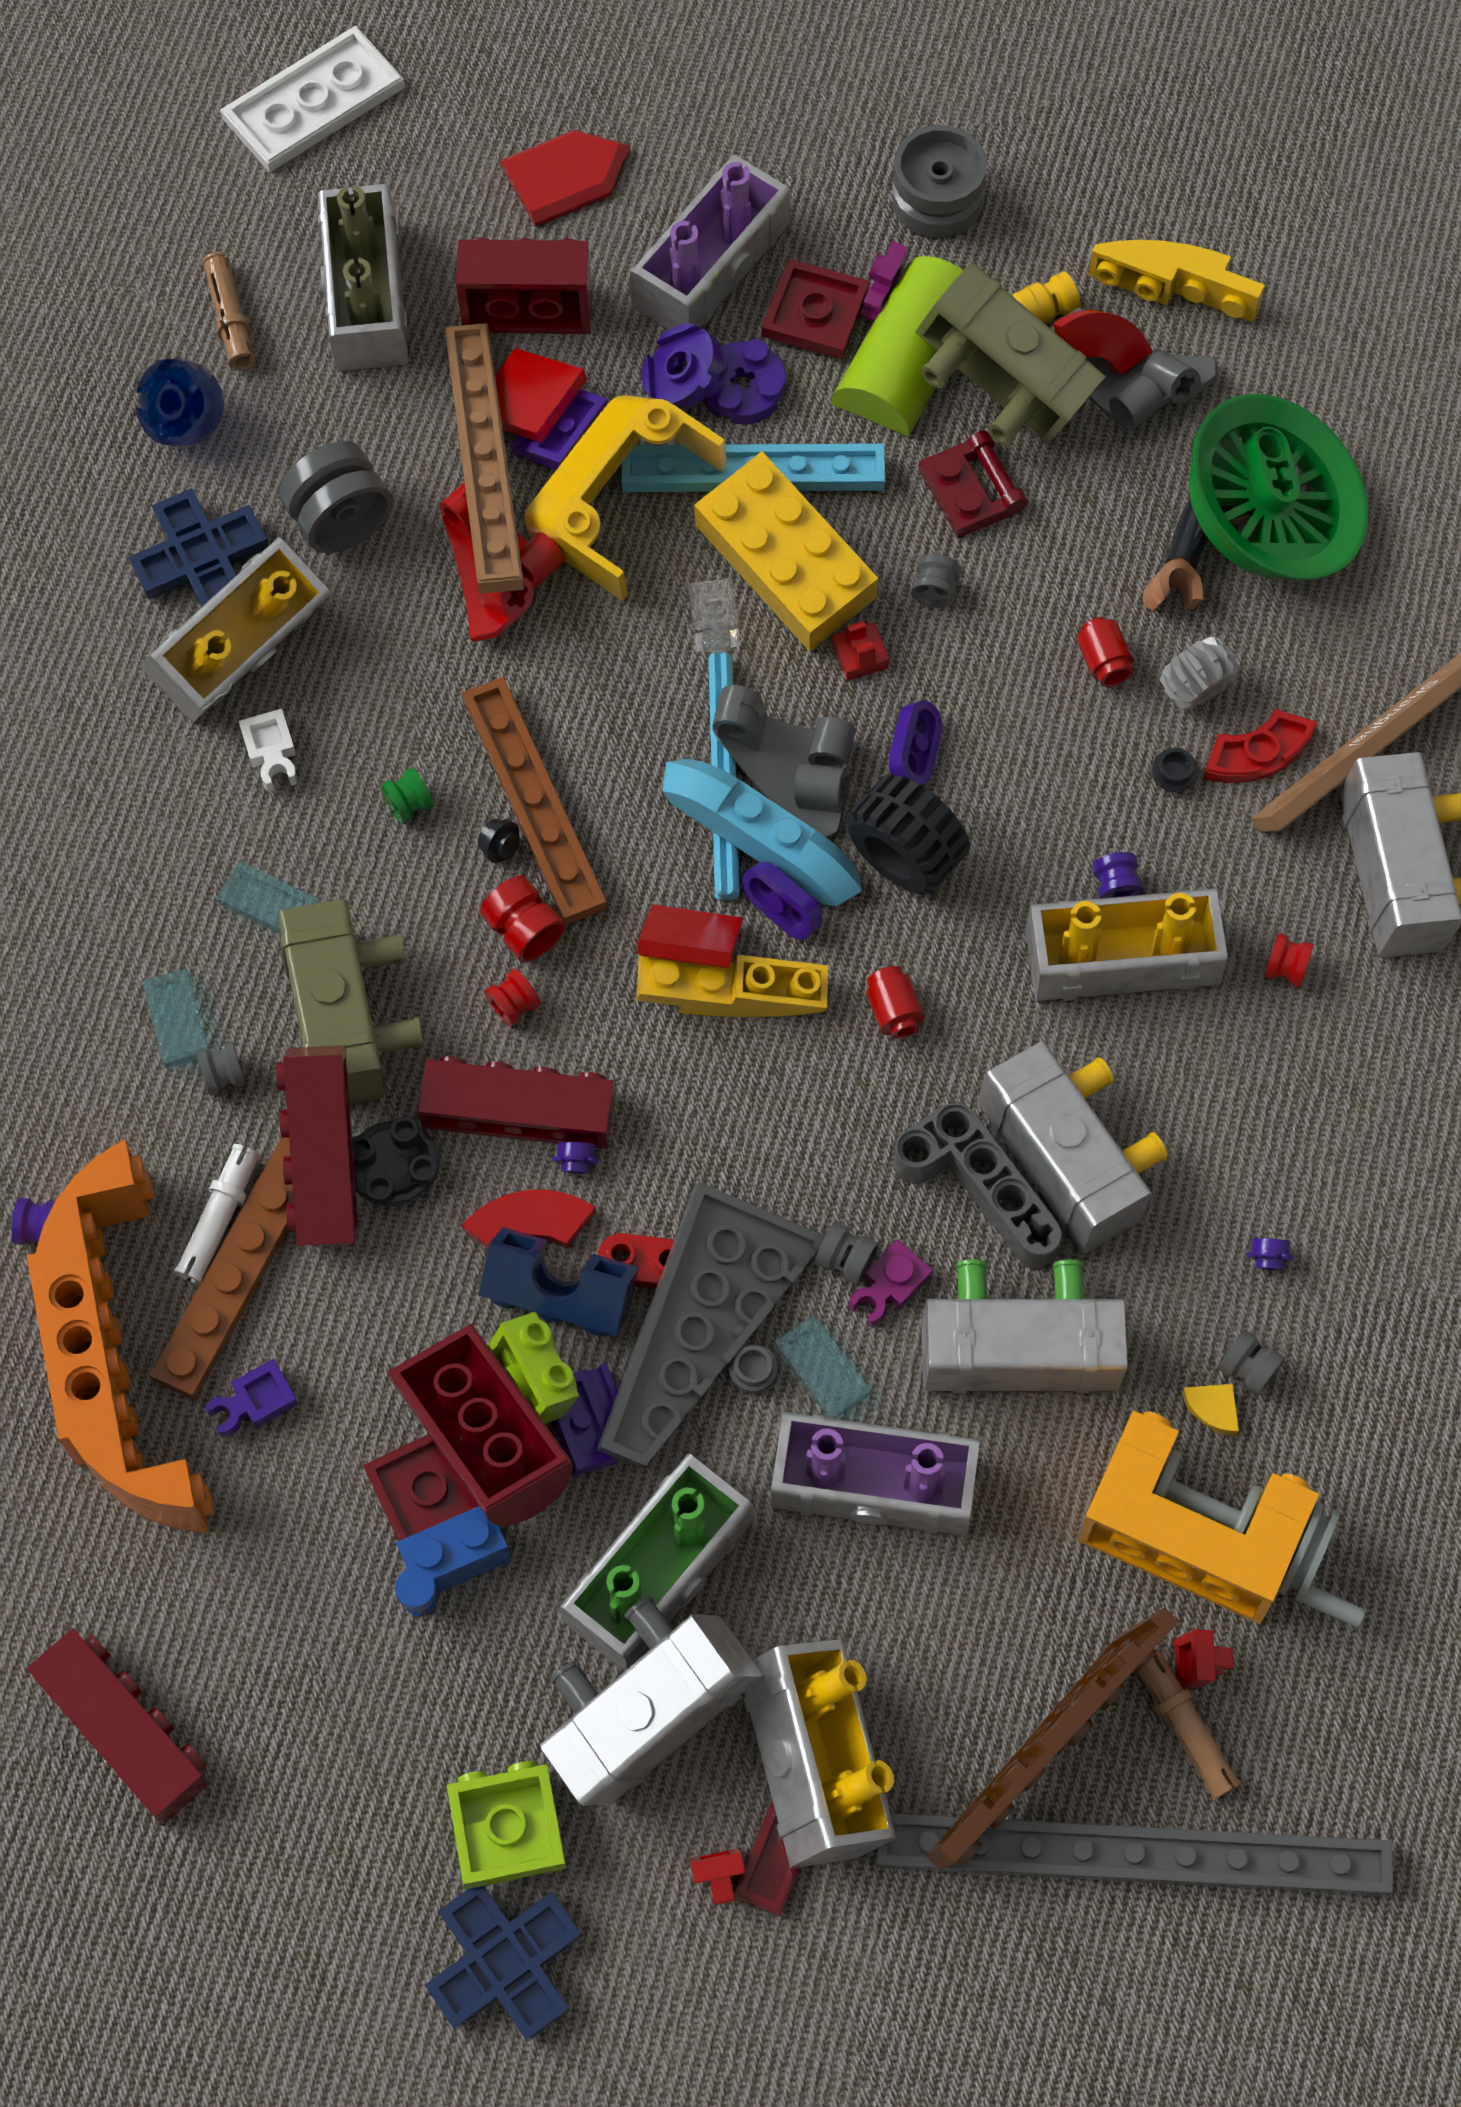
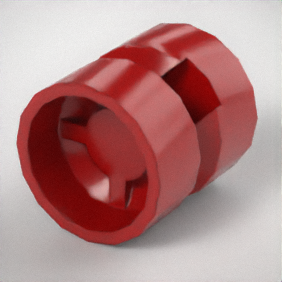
M518 875L497 886L486 897L479 912L480 916L492 930L496 931L499 935H504V944L520 962L527 963L541 957L559 941L565 932L566 922L550 904L541 903L542 898L539 896V891L527 877Z

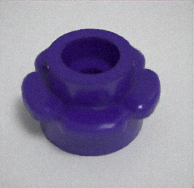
M560 1142L557 1144V1156L552 1157L553 1162L561 1164V1172L588 1174L590 1165L599 1163V1159L595 1158V1144Z
M1254 1238L1252 1239L1251 1252L1246 1253L1247 1258L1256 1260V1269L1284 1270L1285 1261L1294 1260V1255H1290L1291 1241Z

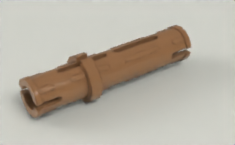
M212 252L203 258L202 265L207 276L208 286L217 314L218 322L215 326L217 335L224 342L229 367H233L235 371L247 370L256 362L249 340V333L251 331L249 320L242 314L228 255H224L223 252Z
M1162 1651L1156 1652L1151 1660L1138 1671V1674L1157 1704V1707L1154 1709L1159 1718L1165 1717L1193 1766L1204 1781L1212 1799L1216 1800L1221 1795H1225L1240 1786L1241 1782L1230 1768L1190 1701L1194 1698L1188 1688L1183 1689L1169 1667Z

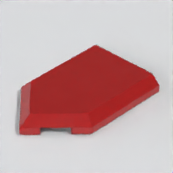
M573 130L504 158L499 163L536 227L611 196L617 183L618 173L623 162L628 157L631 145Z

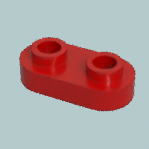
M618 1233L609 1236L602 1242L598 1255L613 1259L616 1251L626 1250L630 1253V1257L623 1262L639 1267L635 1286L656 1289L664 1269L660 1261L663 1257L669 1255L674 1239Z

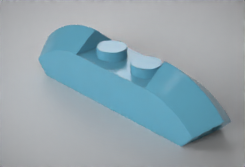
M693 759L666 762L663 785L665 796L672 805L758 862L765 861L779 867L806 893L824 905L838 906L862 892L860 873L851 860L828 838L738 778L713 765Z

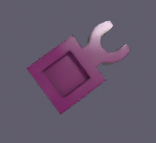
M892 241L885 256L878 253L868 278L874 280V283L863 301L864 307L860 313L861 317L872 322L876 320L902 272L908 247Z
M896 1240L865 1272L864 1279L872 1286L856 1290L850 1297L849 1309L854 1311L863 1302L872 1303L876 1309L869 1315L867 1324L870 1327H874L884 1318L885 1307L889 1301L901 1309L930 1279L933 1270L899 1240Z

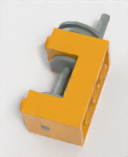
M1134 1410L1132 1411L1087 1511L1077 1541L1258 1624H1261L1276 1594L1279 1593L1285 1596L1290 1587L1297 1591L1294 1601L1304 1603L1359 1628L1366 1612L1365 1609L1311 1585L1339 1520L1340 1511L1333 1509L1329 1517L1322 1515L1324 1504L1317 1502L1315 1505L1319 1493L1310 1490V1485L1305 1480L1287 1473L1282 1474V1476L1272 1473L1260 1498L1259 1495L1262 1487L1252 1486L1240 1511L1172 1480L1182 1458V1452L1174 1449L1163 1475H1161L1179 1431L1172 1428L1171 1422L1159 1414L1149 1411L1141 1414Z

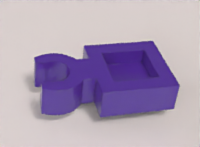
M272 1359L231 1382L237 1395L231 1398H213L205 1405V1409L210 1417L220 1411L230 1413L228 1421L216 1427L221 1438H226L239 1430L242 1420L250 1417L255 1428L297 1406L298 1401L275 1360Z

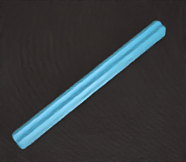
M714 652L708 657L711 765L736 777L735 760L712 730L721 690L725 686L733 685V661L730 653ZM713 832L715 897L720 901H733L740 896L738 848Z

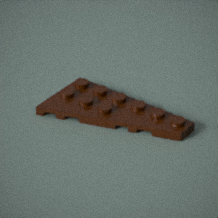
M1163 1607L1116 1636L935 1844L926 1857L940 1870L955 1863L960 1867L965 1865L982 1846V1843L978 1840L982 1833L989 1826L995 1829L1006 1819L1015 1807L1011 1802L1022 1790L1028 1791L1047 1770L1045 1766L1056 1754H1060L1069 1744L1075 1746L1090 1731L1094 1723L1089 1718L1101 1707L1103 1709L1108 1708L1125 1689V1686L1122 1684L1133 1671L1135 1673L1140 1671L1157 1652L1155 1647L1179 1621Z

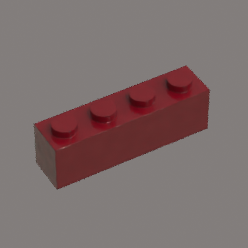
M346 1045L288 1048L283 1057V1062L276 1063L278 1091H286L287 1109H280L281 1138H289L290 1156L283 1157V1177L285 1185H293L294 1203H287L286 1207L288 1231H296L297 1246L355 1243L359 1226Z
M451 1056L441 1057L439 1061L426 1059L418 1115L422 1129L555 1144L560 1142L595 1144V1148L608 1149L616 1098L614 1080L606 1079L605 1076L594 1072H583L579 1076L564 1075L549 1067H535L532 1071L514 1069L511 1065L503 1062H488L486 1066L467 1064L465 1060Z
M72 1628L26 1669L149 1812L164 1826L209 1785L200 1774L207 1765L188 1743L181 1749L173 1743L167 1735L175 1728L156 1706L147 1713L138 1703L136 1698L143 1692L124 1670L116 1676L110 1671L104 1662L111 1655L91 1633L83 1640L75 1629Z

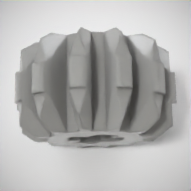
M1207 637L1203 641H1196L1189 648H1184L1182 653L1173 657L1172 662L1164 667L1160 682L1165 687L1164 691L1170 700L1174 701L1179 708L1188 710L1195 708L1197 705H1203L1206 701L1215 698L1219 692L1226 689L1227 685L1235 680L1240 666L1234 659L1235 655L1228 645L1225 646L1220 638Z

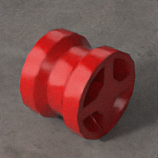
M1278 933L1264 977L1275 979L1278 976L1288 979L1291 985L1300 988L1314 944L1306 941L1297 944L1291 942L1287 935Z
M515 968L506 974L503 983L491 985L484 990V995L494 1012L510 1028L519 1022L522 1013L534 1011L541 1006V1001L534 988Z

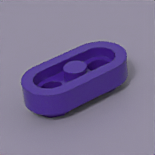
M921 700L907 704L901 709L889 754L890 773L895 776H903L920 785L927 783L932 776L943 728L941 715L931 702Z
M763 861L744 873L742 885L748 899L789 936L803 940L821 927L822 913L818 901L799 887L779 867Z

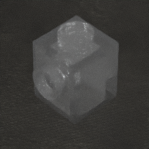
M732 578L688 583L689 610L695 652L720 653L729 648L739 647V623Z

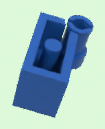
M478 1506L396 1542L407 1568L396 1580V1596L409 1613L422 1617L424 1616L422 1611L427 1610L428 1613H431L435 1608L437 1591L440 1593L511 1562L510 1553L499 1526L489 1522Z

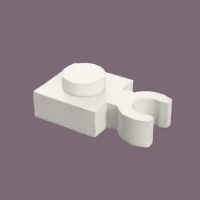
M282 708L240 720L239 725L252 767L262 765L261 778L265 789L268 792L274 791L271 779L274 774L279 772L288 775L291 785L297 784L295 767L287 759V757L294 756L296 753Z

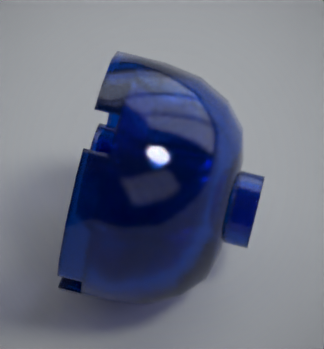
M183 358L158 360L145 370L138 382L136 393H141V408L136 407L137 418L144 432L157 443L174 447L201 443L215 432L222 420L225 407L223 390L214 374L204 365Z

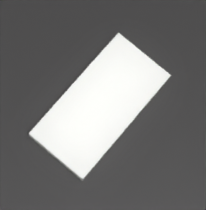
M354 26L220 109L225 123L270 173L405 88L404 78L357 26Z

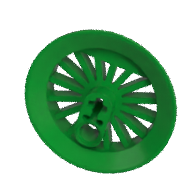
M1245 394L1230 398L1214 408L1203 420L1195 436L1192 449L1189 493L1195 516L1202 530L1218 551L1240 568L1252 574L1271 579L1317 580L1335 574L1353 560L1359 552L1367 532L1369 510L1366 490L1361 474L1351 454L1337 435L1323 421L1291 401L1266 394ZM1297 465L1304 474L1297 476L1295 466ZM1310 483L1315 492L1300 491V488ZM1220 506H1237V507H1235V508H1233V509H1231V510H1229V511L1223 513V511H1222V509H1221ZM1313 508H1321V512ZM1248 514L1249 516L1244 524L1237 531L1230 522ZM1254 530L1253 543H1250L1247 539Z

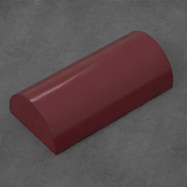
M472 1324L387 1372L395 1388L492 1524L510 1526L536 1516L550 1506L568 1485L573 1469L571 1460Z

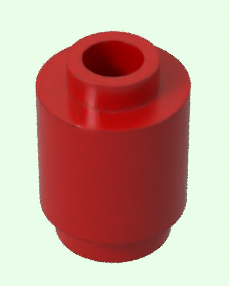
M1098 617L1085 623L1076 641L1092 677L1095 680H1099L1103 687L1115 686L1129 679L1134 672L1132 667L1134 658L1118 622Z
M899 966L885 967L871 974L867 978L869 988L866 994L881 1033L893 1035L895 1039L905 1038L916 1033L919 1030V1024L925 1018V1014L910 976L903 974Z

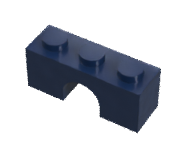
M505 1227L499 1230L489 1243L478 1296L491 1299L495 1305L502 1308L514 1309L519 1307L536 1312L540 1318L549 1322L566 1321L583 1326L586 1332L593 1335L607 1336L610 1334L617 1336L628 1318L639 1267L593 1254L583 1268L579 1281L564 1282L555 1278L546 1267L544 1257L548 1240Z

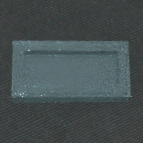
M241 861L238 862L216 897L219 905L280 935L278 917L280 910L320 903L318 898Z
M188 969L142 980L165 1069L198 1060L196 1052L202 1050L209 1051Z
M815 1315L775 1341V1348L827 1418L837 1419L870 1396L871 1390Z

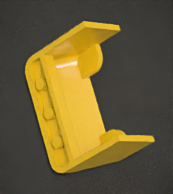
M622 395L612 399L540 490L525 512V524L531 538L538 532L546 534L560 547L565 556L566 563L621 601H624L628 596L624 571L590 548L597 539L601 529L599 515L590 504L641 438L652 444H664L674 439L719 471L723 472L727 467L725 439L669 401L663 399Z

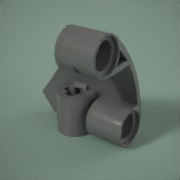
M728 685L722 688L712 730L735 762L766 798L826 838L830 839L838 835L849 790L847 766L856 733L854 725L841 718L822 717L817 720L815 730L796 726L768 716L760 695L753 689L741 685Z

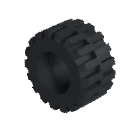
M886 774L882 776L845 820L847 832L865 860L894 884L920 895L933 894L969 853L970 849L969 837L952 810L931 791L900 775Z

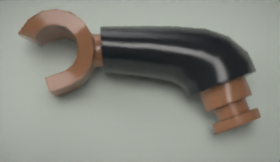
M1191 499L1186 503L1178 520L1165 565L1144 589V606L1150 608L1152 612L1170 595V587H1174L1181 592L1183 596V610H1194L1203 600L1201 578L1195 569L1209 539L1195 516ZM1220 506V507H1221L1223 513H1225V512H1227V511H1229V510H1231V509H1233V508H1235V507H1237V506ZM1246 514L1230 523L1236 525L1241 520L1242 524H1244L1249 515Z

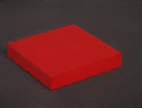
M515 348L495 375L502 430L542 443L588 380L584 369Z
M652 904L638 940L637 954L645 957L728 969L730 968L741 935L743 917Z

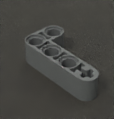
M961 1103L944 1105L905 1130L898 1137L895 1144L894 1169L903 1181L911 1184H920L949 1167L1016 1258L1025 1267L1033 1270H1042L1049 1267L1055 1261L1061 1242V1229L1057 1221L980 1119L967 1105ZM956 1124L965 1129L966 1133L960 1137H951L943 1131V1128ZM918 1149L923 1151L928 1158L922 1162H912L904 1154L909 1150ZM977 1161H985L992 1165L994 1170L988 1174H979L970 1165ZM1004 1198H1013L1021 1203L1022 1208L1017 1211H1006L999 1206L998 1202ZM1031 1235L1037 1241L1033 1245L1029 1243ZM1045 1239L1047 1241L1046 1247H1043L1039 1241Z

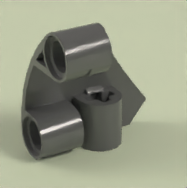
M1077 308L1071 313L1082 311L1083 309ZM1152 350L1153 352L1121 376L1112 373L1103 359L1087 357L1086 360L1106 376L1088 398L1118 424L1128 430H1134L1170 402H1174L1177 405L1184 404L1216 381L1214 357L1168 354L1165 351Z

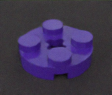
M690 323L681 324L666 331L656 341L660 347L655 352L653 358L647 355L644 361L642 384L645 392L651 398L669 401L681 410L696 405L704 397L710 398L714 396L720 389L722 381L719 374L723 363L720 343L713 335ZM686 360L687 365L685 369L680 374H677V372L682 369L683 363Z
M751 339L747 342H732L721 346L723 363L719 376L722 382L719 391L710 398L704 397L702 400L706 408L718 417L719 413L724 417L731 418V423L740 425L757 423L771 416L777 409V403L782 399V396L784 397L786 390L785 369L778 356L768 350L767 344L759 339ZM738 377H748L751 379L750 387L747 389H742L740 384L732 385L731 382H734Z

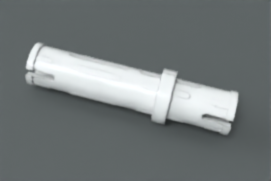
M233 1144L231 1154L219 1179L212 1181L208 1189L211 1196L182 1258L173 1272L186 1281L188 1277L192 1278L191 1283L201 1284L237 1205L242 1206L247 1197L244 1190L257 1162L260 1161L261 1155L250 1148L244 1152L243 1145Z

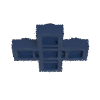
M191 488L151 505L167 540L128 558L148 600L189 583L200 606L203 607L237 576L231 564L265 550L269 544L250 505L209 522Z
M485 1886L467 1889L438 1911L467 1954L424 1986L455 2031L496 2000L500 2001L527 2042L570 2011L541 1969L542 1966L582 1937L581 1932L553 1892L547 1894L511 1922L507 1920Z

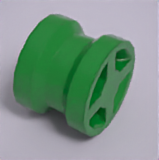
M413 767L405 770L402 778L395 782L387 780L380 784L381 792L389 808L401 824L409 821L412 813L419 809L427 811L434 807V802L428 788Z

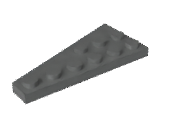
M698 1182L691 1193L596 1450L638 1468L645 1467L682 1422V1419L696 1401L713 1383L712 1381L725 1365L731 1361L772 1310L778 1299L804 1270L803 1268L815 1253L819 1251L825 1236Z

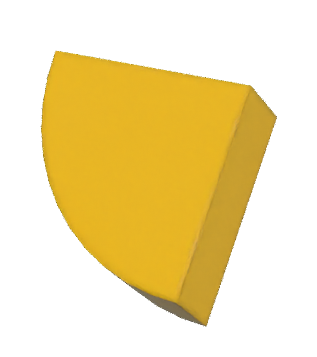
M1233 1384L1186 1387L1183 1389L1182 1394L1185 1405L1192 1415L1194 1414L1199 1421L1218 1434L1230 1436L1238 1434L1239 1427Z

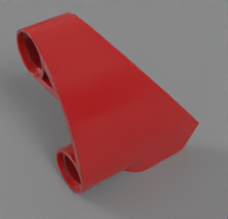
M463 482L439 505L442 512L441 518L447 530L463 587L470 639L472 642L498 637L514 623L531 605L534 590L565 562V556L560 547L542 532H538L529 541L517 533L524 589L479 594L465 483Z

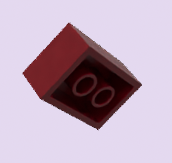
M487 238L458 240L456 289L462 326L488 323L489 333L591 334L592 279L588 241H576L569 238L561 240H532L529 238L517 240H489Z

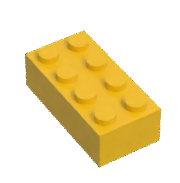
M763 451L694 505L695 526L809 652L877 598L878 577Z

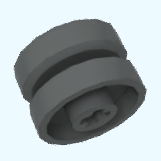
M930 125L915 130L903 139L895 153L892 206L898 219L911 231L926 237L946 238L962 233L977 221L984 205L987 156L981 143L967 131L951 125Z
M339 441L329 443L309 452L290 468L283 477L278 489L280 501L288 514L298 522L299 531L309 546L319 553L331 554L344 551L363 542L381 527L389 517L393 507L392 493L382 478L374 472L373 465L364 451L354 442Z

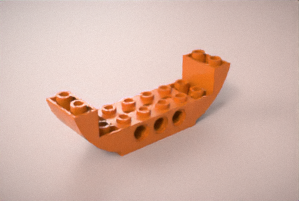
M123 1140L96 1156L72 1178L56 1199L43 1225L36 1253L27 1255L58 1439L77 1466L86 1464L99 1483L127 1508L148 1520L175 1529L205 1533L209 1532L207 1516L214 1514V1505L208 1485L205 1486L201 1472L194 1474L186 1459L146 1468L143 1454L137 1452L135 1442L132 1439L133 1436L139 1435V1426L134 1407H129L126 1394L123 1392L131 1389V1382L125 1361L121 1362L118 1349L115 1347L116 1345L123 1344L118 1318L117 1316H112L108 1302L109 1300H114L115 1297L110 1274L108 1271L104 1272L100 1257L106 1255V1246L101 1227L149 1217L147 1200L154 1199L155 1196L150 1173L145 1171L141 1154L133 1156L126 1140Z

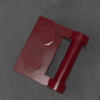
M979 431L969 437L966 442L919 461L918 471L957 539L1015 515L1028 505V499L1023 490L1020 488L1016 489L993 449L995 443L988 431ZM977 458L980 460L1001 499L991 503L969 465V461Z

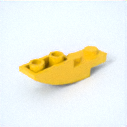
M1159 240L1113 241L1095 244L1091 255L1089 276L1098 279L1105 285L1117 286L1137 294L1144 300L1156 301L1164 305H1168L1173 293H1176L1191 302L1203 303L1223 311L1230 317L1242 318L1250 322L1254 321L1260 309L1265 287L1262 283L1228 271L1231 256L1189 244Z
M737 955L728 969L639 956L636 1001L679 1006V1013L726 1017H779L825 1012L827 1009L828 965Z

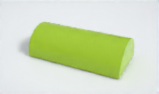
M931 256L916 257L908 262L831 397L832 405L909 437L936 389L924 380L920 371L937 351L915 331L935 303L963 272L961 268L946 260Z

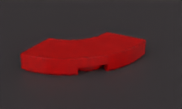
M1082 310L1068 314L1052 323L1056 334L1077 352L1078 350L1081 351L1086 357H1099L1103 359L1110 371L1120 376L1153 352L1143 333L1132 322L1109 312Z
M1274 709L1267 722L1253 732L1240 735L1218 733L1204 779L1223 783H1244L1272 776L1292 764L1303 753L1314 735L1318 722Z
M541 1189L524 1190L501 1196L487 1203L462 1224V1229L487 1249L489 1248V1243L502 1227L546 1239L567 1249L596 1214V1208L588 1202L564 1192Z

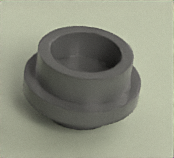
M750 1344L743 1346L729 1363L730 1378L735 1386L742 1391L749 1393L762 1392L768 1389L776 1379V1358L770 1350L761 1345Z

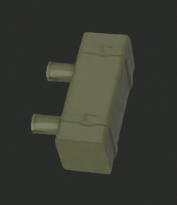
M973 262L965 268L940 297L915 331L937 351L920 371L928 384L935 388H942L947 379L958 368L1004 408L995 421L991 422L987 428L990 436L1002 445L1008 446L1023 426L1048 445L1106 377L1086 360L1087 357L1078 350L1077 352L1002 288L1001 283L997 279L988 276Z
M346 899L280 910L278 917L286 976L290 980L302 1047L346 1045L350 1104L377 1100L384 1097L382 1069L379 1058L382 1057V1053L423 1047L422 1032L418 1017L376 1026V1022H372L362 973H365V969L406 963L401 933L359 942V938L355 939L348 901Z

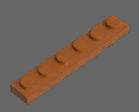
M504 677L462 692L466 709L561 918L566 922V925L607 910L606 899Z
M281 1138L150 1374L154 1382L190 1399H197L288 1232L286 1207L287 1203H294L293 1185H285L283 1157L290 1156L289 1138Z

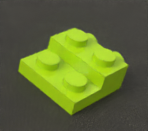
M536 1312L503 1322L487 1345L545 1425L548 1422L564 1417L579 1397L571 1368L561 1361L555 1350V1342L549 1326L539 1319Z
M535 1761L519 1762L507 1768L508 1772L488 1776L487 1772L483 1771L470 1772L458 1777L457 1783L447 1784L465 1890L567 1869L547 1764L538 1766Z

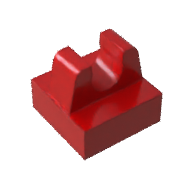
M865 621L847 626L846 631L832 635V646L847 681L889 668V658L874 622L870 624H865Z
M1194 1629L1174 1639L1175 1674L1184 1690L1188 1688L1195 1691L1216 1681V1676L1222 1675L1223 1670L1234 1669L1233 1648L1214 1646L1213 1630Z
M740 1848L689 1858L694 1883L710 1882L714 1905L735 1901L730 1876L745 1873Z

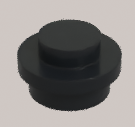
M1170 748L1161 752L1155 758L1152 766L1154 781L1159 787L1169 792L1187 790L1194 784L1198 774V766L1195 759L1188 751L1182 748Z
M495 818L490 820L482 828L478 837L479 849L483 851L484 857L492 863H500L513 856L520 843L519 827L509 819L501 820Z

